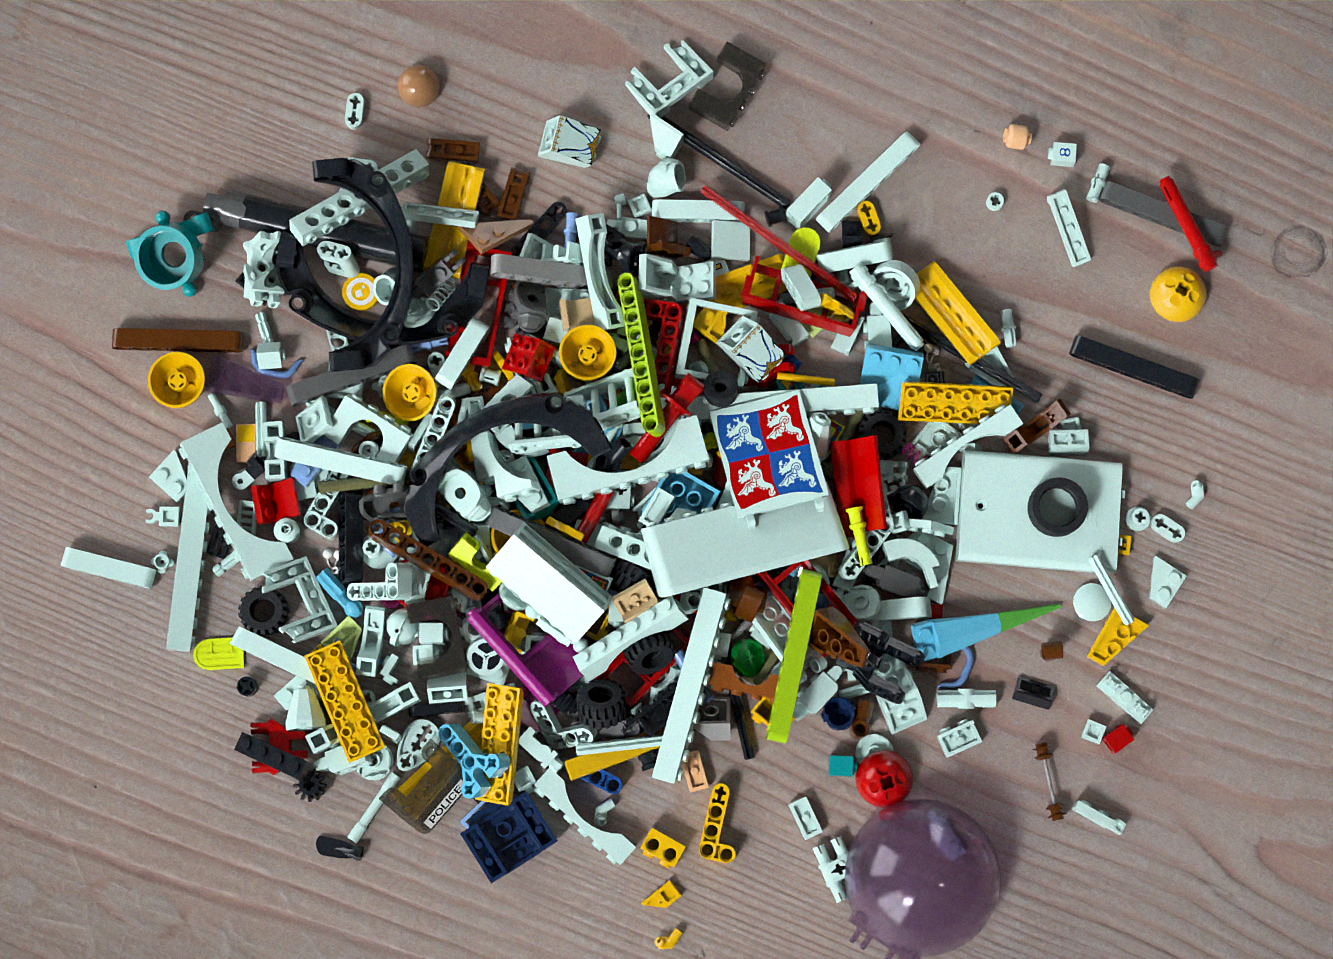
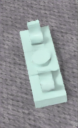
M1108 671L1096 685L1139 724H1142L1153 711L1147 703L1111 671Z

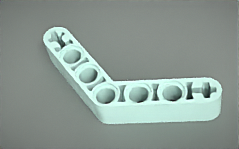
M883 481L882 488L887 529L885 531L880 529L866 532L867 541L869 536H873L876 541L874 546L868 543L871 558L894 528ZM856 546L838 568V575L843 580L856 578L865 567V565L860 566V561L856 558ZM853 564L858 565V566H853V567L850 569V573H852V574L846 575L847 570H846L845 568H849V567H851Z

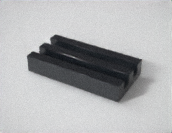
M216 523L206 553L225 559L230 544L228 545L225 542L223 551L219 554L224 539V529L221 531L215 550L212 551L220 530Z

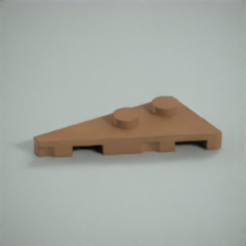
M531 219L477 223L475 228L460 226L459 230L483 254L529 230L534 222Z

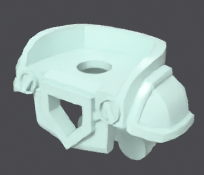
M448 464L440 481L438 491L445 495L444 498L457 512H460L462 517L471 521L485 520L492 512L491 504L487 498L494 492L489 485L479 483L476 471L472 470L470 472L467 469L462 471L458 467ZM460 487L466 491V495L462 499L456 495V490Z

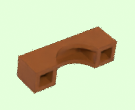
M714 662L709 686L712 687L713 691L723 692L725 689L730 690L732 695L742 696L744 693L749 694L751 699L762 700L763 697L770 699L769 702L773 703L779 675L770 674L768 679L759 685H747L736 677L733 666Z

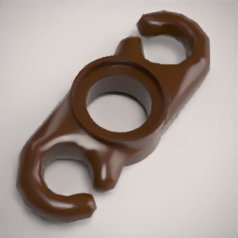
M380 430L378 433L374 431L367 434L354 445L351 452L359 454V447L365 441H373L379 447L383 443L382 431Z

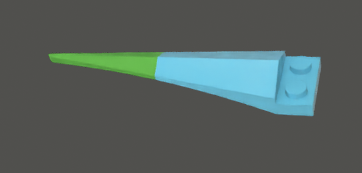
M1060 604L992 614L928 619L911 625L914 648L924 653V661L936 657L941 658L1059 609L1062 606Z

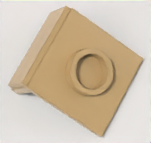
M590 298L566 301V299L559 300L563 331L568 332L581 325L595 326Z

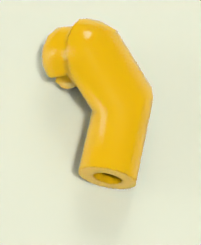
M675 928L670 936L657 937L655 945L661 950L672 949L683 933Z

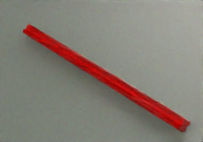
M706 184L704 185L701 194L711 199L715 204L717 203V205L721 206L730 215L732 214L736 219L738 218V220L742 221L741 223L747 225L751 230L753 229L757 234L759 233V235L763 236L762 238L772 243L776 248L778 247L783 253L788 254L787 256L791 257V259L793 258L797 263L799 262L816 277L818 276L826 284L828 283V285L832 286L833 289L838 290L837 292L841 293V295L843 294L851 302H855L859 294L857 295L858 292L851 291L848 285H843L844 282L838 281V278L836 279V277H832V274L826 273L827 270H822V268L818 267L819 264L812 263L813 260L807 259V256L801 255L802 252H797V250L793 249L794 246L792 247V245H788V242L782 241L783 238L776 237L773 231H768L767 227L765 228V226H761V223L755 222L756 219L754 217L747 216L748 213L742 212V209L740 211V208H736L733 202L726 201L727 198L725 199V197H721V194L715 193L712 187H708V184L707 186Z

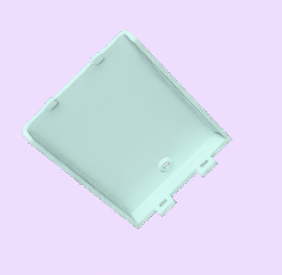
M964 449L962 454L959 516L956 527V561L1095 573L1089 558L1099 555L1108 573L1111 575L1115 574L1117 570L1118 546H1122L1123 539L1119 538L1121 498H1125V490L1121 491L1122 463ZM1061 477L1076 482L1087 496L1088 512L1083 524L1071 534L1062 537H1052L1039 532L1032 525L1027 511L1028 500L1032 491L1039 484L1051 478ZM1062 489L1048 490L1040 499L1039 509L1041 515L1052 525H1066L1072 521L1076 514L1074 499ZM982 503L983 508H979L978 504Z

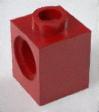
M1121 724L1105 735L1102 741L1112 754H1116L1134 741L1132 737L1134 734L1128 726Z

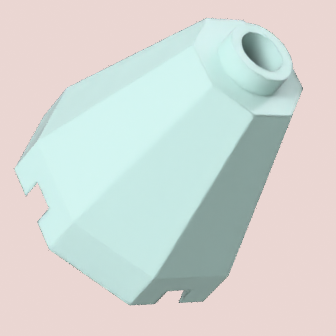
M813 413L808 418L818 458L819 460H824L830 447L831 420L824 413Z
M298 686V690H294L286 719V730H318L327 726L326 718L315 690L310 689V686Z

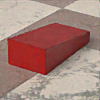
M931 604L932 618L930 619L942 618L943 605Z

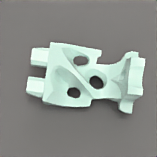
M259 231L252 240L243 243V247L247 252V264L244 265L243 270L245 276L244 298L250 300L251 306H261L263 300H267L269 308H277L280 304V298L284 294L276 274L277 268L272 263L273 255L278 253L279 245L277 244L280 239V231L274 233ZM259 265L265 266L264 272L258 269Z

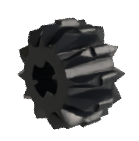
M569 690L564 691L551 703L568 717H572L578 711L577 698Z
M316 771L314 775L312 772L308 783L298 780L300 781L299 784H293V787L300 788L295 792L296 795L303 793L300 798L301 800H305L308 795V802H312L313 796L316 800L320 799L317 794L318 792L322 795L325 794L321 787H327V784L321 783V781L325 780V776L318 778L320 771ZM310 780H312L311 783H315V786L311 787V791H308L309 788H306V784H309Z

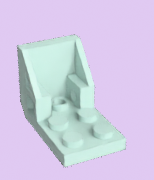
M640 254L639 290L647 299L677 304L688 303L690 298L704 301L716 299V264L712 261L677 267L672 260L650 254Z
M885 654L875 675L900 686L905 692V698L901 704L892 703L876 695L891 734H895L927 720L920 693L905 663Z

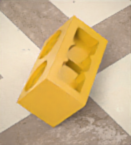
M651 828L640 849L643 850V855L650 859L655 856L660 859L659 864L669 869L670 866H676L685 846ZM651 839H656V840H658V841H659V847H658V849H656V850H651V849H649V848H648V842H649V840H651ZM669 848L676 851V857L673 860H668L665 857V851Z

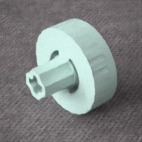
M898 260L884 261L872 273L877 279L878 285L899 310L909 307L919 293L920 282L918 275L904 262Z

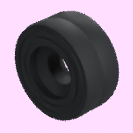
M718 370L710 373L705 378L703 391L708 403L716 407H726L736 400L738 396V382L732 373ZM719 385H723L726 387V390L724 392H718L715 388Z

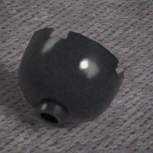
M918 485L900 486L889 498V504L892 502L894 505L893 510L896 513L907 511L909 519L918 518L921 520L928 509V498L923 489Z

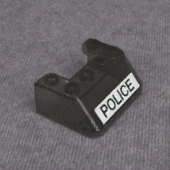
M431 738L422 748V757L432 767L411 792L405 796L397 788H389L379 798L401 819L422 834L430 833L462 796L463 775L461 764Z

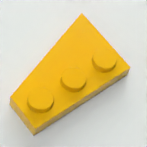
M1114 607L1086 657L1101 666L1106 665L1149 625L1133 617L1134 621L1125 625Z

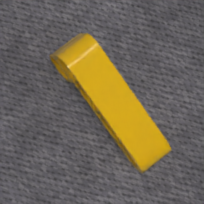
M719 783L713 787L699 845V854L705 859L730 863L735 858V850L731 846L718 843L728 802L729 788L725 784ZM720 787H723V791L726 792V795L721 797L724 805L712 803L713 799L717 801L718 794L715 793V790H719ZM712 807H720L722 814L719 817L712 816ZM714 825L717 828L715 836L707 834L706 829L708 826ZM706 844L713 847V853L709 856L702 853V847ZM723 849L731 850V859L724 860L721 857Z

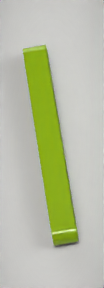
M623 273L618 278V288L641 423L646 432L654 437H659L665 432V421L643 294L639 290V280L630 273ZM656 423V426L651 429L652 425Z
M802 569L766 740L786 744L789 736L822 579V573Z

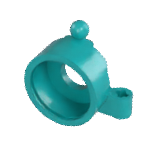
M161 210L155 216L157 223L160 224L159 226L152 227L141 236L125 241L131 259H134L137 272L146 283L162 290L183 286V294L187 297H193L197 293V286L192 282L197 279L204 266L201 248L203 244L199 242L196 236L214 230L208 212L177 223L169 222L171 219L170 214L167 211ZM170 242H177L185 249L186 259L180 267L171 266L165 259L164 250Z

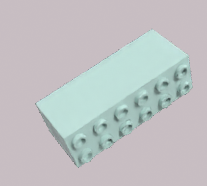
M525 522L486 566L491 575L503 581L508 589L516 592L522 601L529 603L536 613L543 615L553 627L561 630L567 639L575 643L602 615L612 601V596Z

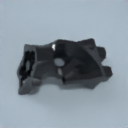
M606 224L607 234L604 255L607 254V258L604 259L605 265L611 267L612 259H615L622 265L624 273L634 272L639 276V255L647 254L645 252L647 244L645 242H638L636 244L624 240V234ZM609 235H614L613 238L608 239Z

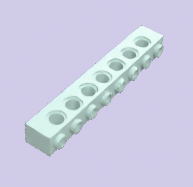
M415 149L378 171L386 176L396 195L402 190L409 189L414 183L426 179L429 176V163ZM376 177L373 182L374 185H381L383 178ZM344 189L290 219V231L301 245L305 246L308 243H313L322 235L329 234L338 226L345 225L352 218L361 216L372 207L364 200L359 199L357 195Z

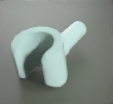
M624 194L614 197L617 220H621V206L626 204Z

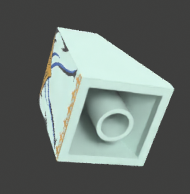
M562 115L547 120L538 157L583 168L589 167L596 160L597 154L595 151L601 141V129Z
M742 316L716 342L752 379L759 383L761 380L766 379L769 372L778 366L786 356L758 323L745 316Z

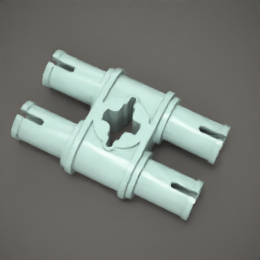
M842 836L837 837L840 846H838L836 839L830 841L838 856L834 861L833 859L830 860L824 844L819 845L822 854H820L818 847L813 848L820 864L818 869L821 870L826 881L825 885L830 887L836 903L841 901L838 893L841 894L843 900L848 898L841 884V879L843 878L848 879L854 895L859 893L856 885H858L861 892L866 890L859 877L860 869H857L852 857L853 854L848 852ZM836 864H839L840 866L847 865V867H845V869L842 870L843 874L839 875L838 872L831 873L834 869H836Z

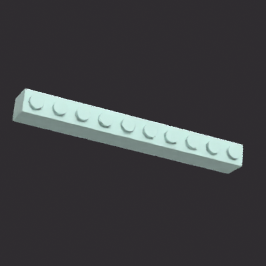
M877 384L796 389L800 391L807 418L813 413L819 412L827 416H835L836 413L844 412V415H853L855 411H863L864 414H870L878 410L879 407ZM795 390L740 393L736 400L726 407L713 406L707 402L704 396H699L692 401L687 409L691 412L692 416L697 415L699 425H702V422H709L712 425L709 412Z
M189 469L166 650L190 652V648H194L195 637L192 636V631L197 628L198 618L194 617L195 610H199L200 598H197V590L201 591L202 579H199V573L204 571L205 560H201L202 552L206 553L207 541H204V533L208 534L209 522H206V516L211 513L205 502L208 498L205 493L201 494L196 484L199 481L196 475H191Z
M708 588L703 589L652 778L673 784H678V781H681L683 778V763L688 760V745L692 743L695 734L692 730L694 724L698 723L700 716L698 712L699 705L703 704L705 698L703 690L709 683L710 675L708 672L715 662L714 650L720 644V629H723L725 626V610H728L731 604L729 594Z

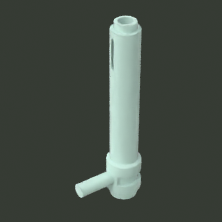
M861 263L849 272L853 280L848 285L849 289L854 291L859 287L861 291H865L909 347L915 351L920 349L924 345L922 337L878 285L877 279L873 274H869V269Z

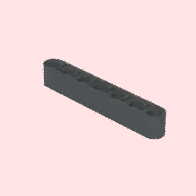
M1106 181L1099 197L1100 202L1184 234L1169 203L1114 182ZM1191 212L1206 243L1221 247L1228 227Z
M411 344L402 345L391 349L374 367L338 372L328 371L286 387V391L293 407L316 400L321 396L325 397L382 377L398 366L416 364L417 361Z
M493 507L487 522L489 527L512 536L525 522L572 563L599 575L610 577L617 560L613 555L505 508Z

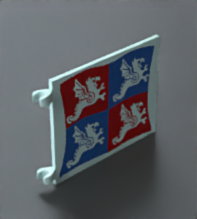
M799 390L709 412L737 518L746 517L749 530L756 528L755 514L814 500L818 513L825 510L822 497L829 496Z

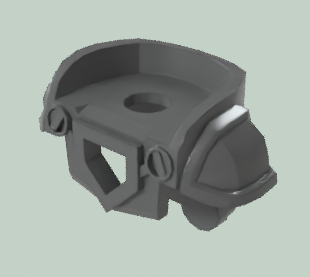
M516 281L514 290H510L509 301H504L502 306V312L508 313V316H505L503 321L504 327L513 329L515 319L518 320L519 327L526 332L535 333L543 327L547 319L544 284ZM527 296L535 297L533 303L528 300Z
M404 483L393 484V488L388 489L385 485H374L373 493L359 500L360 513L370 522L376 519L383 520L386 523L408 521L404 512L408 486H405ZM392 502L400 504V510L396 513L391 512L389 509Z

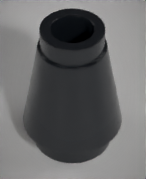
M692 235L685 246L691 248V254L707 261L711 256L710 248L698 236Z

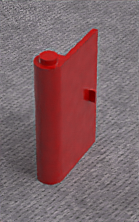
M877 435L830 442L836 506L846 538L854 537L853 530L849 528V525H851L849 514L846 513V509L863 506L861 511L863 520L867 524L864 527L865 532L886 529Z

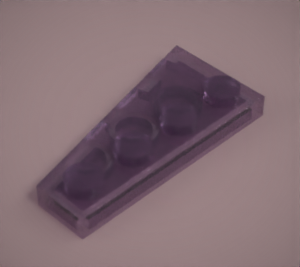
M212 354L206 392L282 404L284 384Z

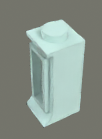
M780 299L779 301H777L778 303H781V304H784V305H785V303L782 301V299ZM765 312L787 342L792 343V346H795V348L808 339L809 334L799 321Z

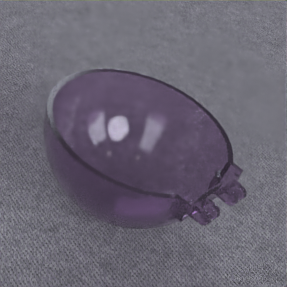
M932 799L904 800L890 805L872 816L854 838L846 860L845 888L853 912L847 921L857 927L850 938V942H856L860 934L864 932L867 935L860 944V949L862 950L866 949L873 938L889 949L884 959H892L895 954L899 956L898 959H920L921 957L952 952L977 936L991 918L996 908L1001 888V871L998 855L992 841L981 825L958 807Z

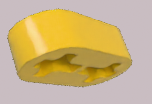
M862 201L858 205L857 214L864 233L867 236L873 237L880 232V221L874 205L870 201ZM863 206L870 208L868 212L869 217L866 216L865 212H861ZM870 220L873 226H877L874 232L871 229H867Z

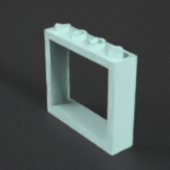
M695 298L688 299L674 374L686 376L690 373L699 380H705L709 375L684 369L697 306L748 316L750 320L759 324L760 317H757V311ZM741 367L737 380L738 388H742L744 384H747L749 377Z

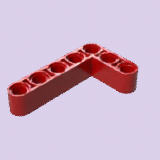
M643 298L647 320L662 322L654 363L658 385L665 384L664 389L659 391L660 398H665L662 396V393L664 392L669 395L672 389L685 312L677 303ZM660 307L659 313L653 314L654 308ZM678 309L677 316L671 317L672 311ZM675 328L674 334L668 335V330ZM671 346V352L664 354L665 348ZM668 365V370L661 373V367Z

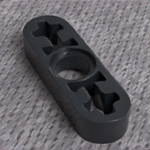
M464 702L411 706L408 707L409 717L465 712Z

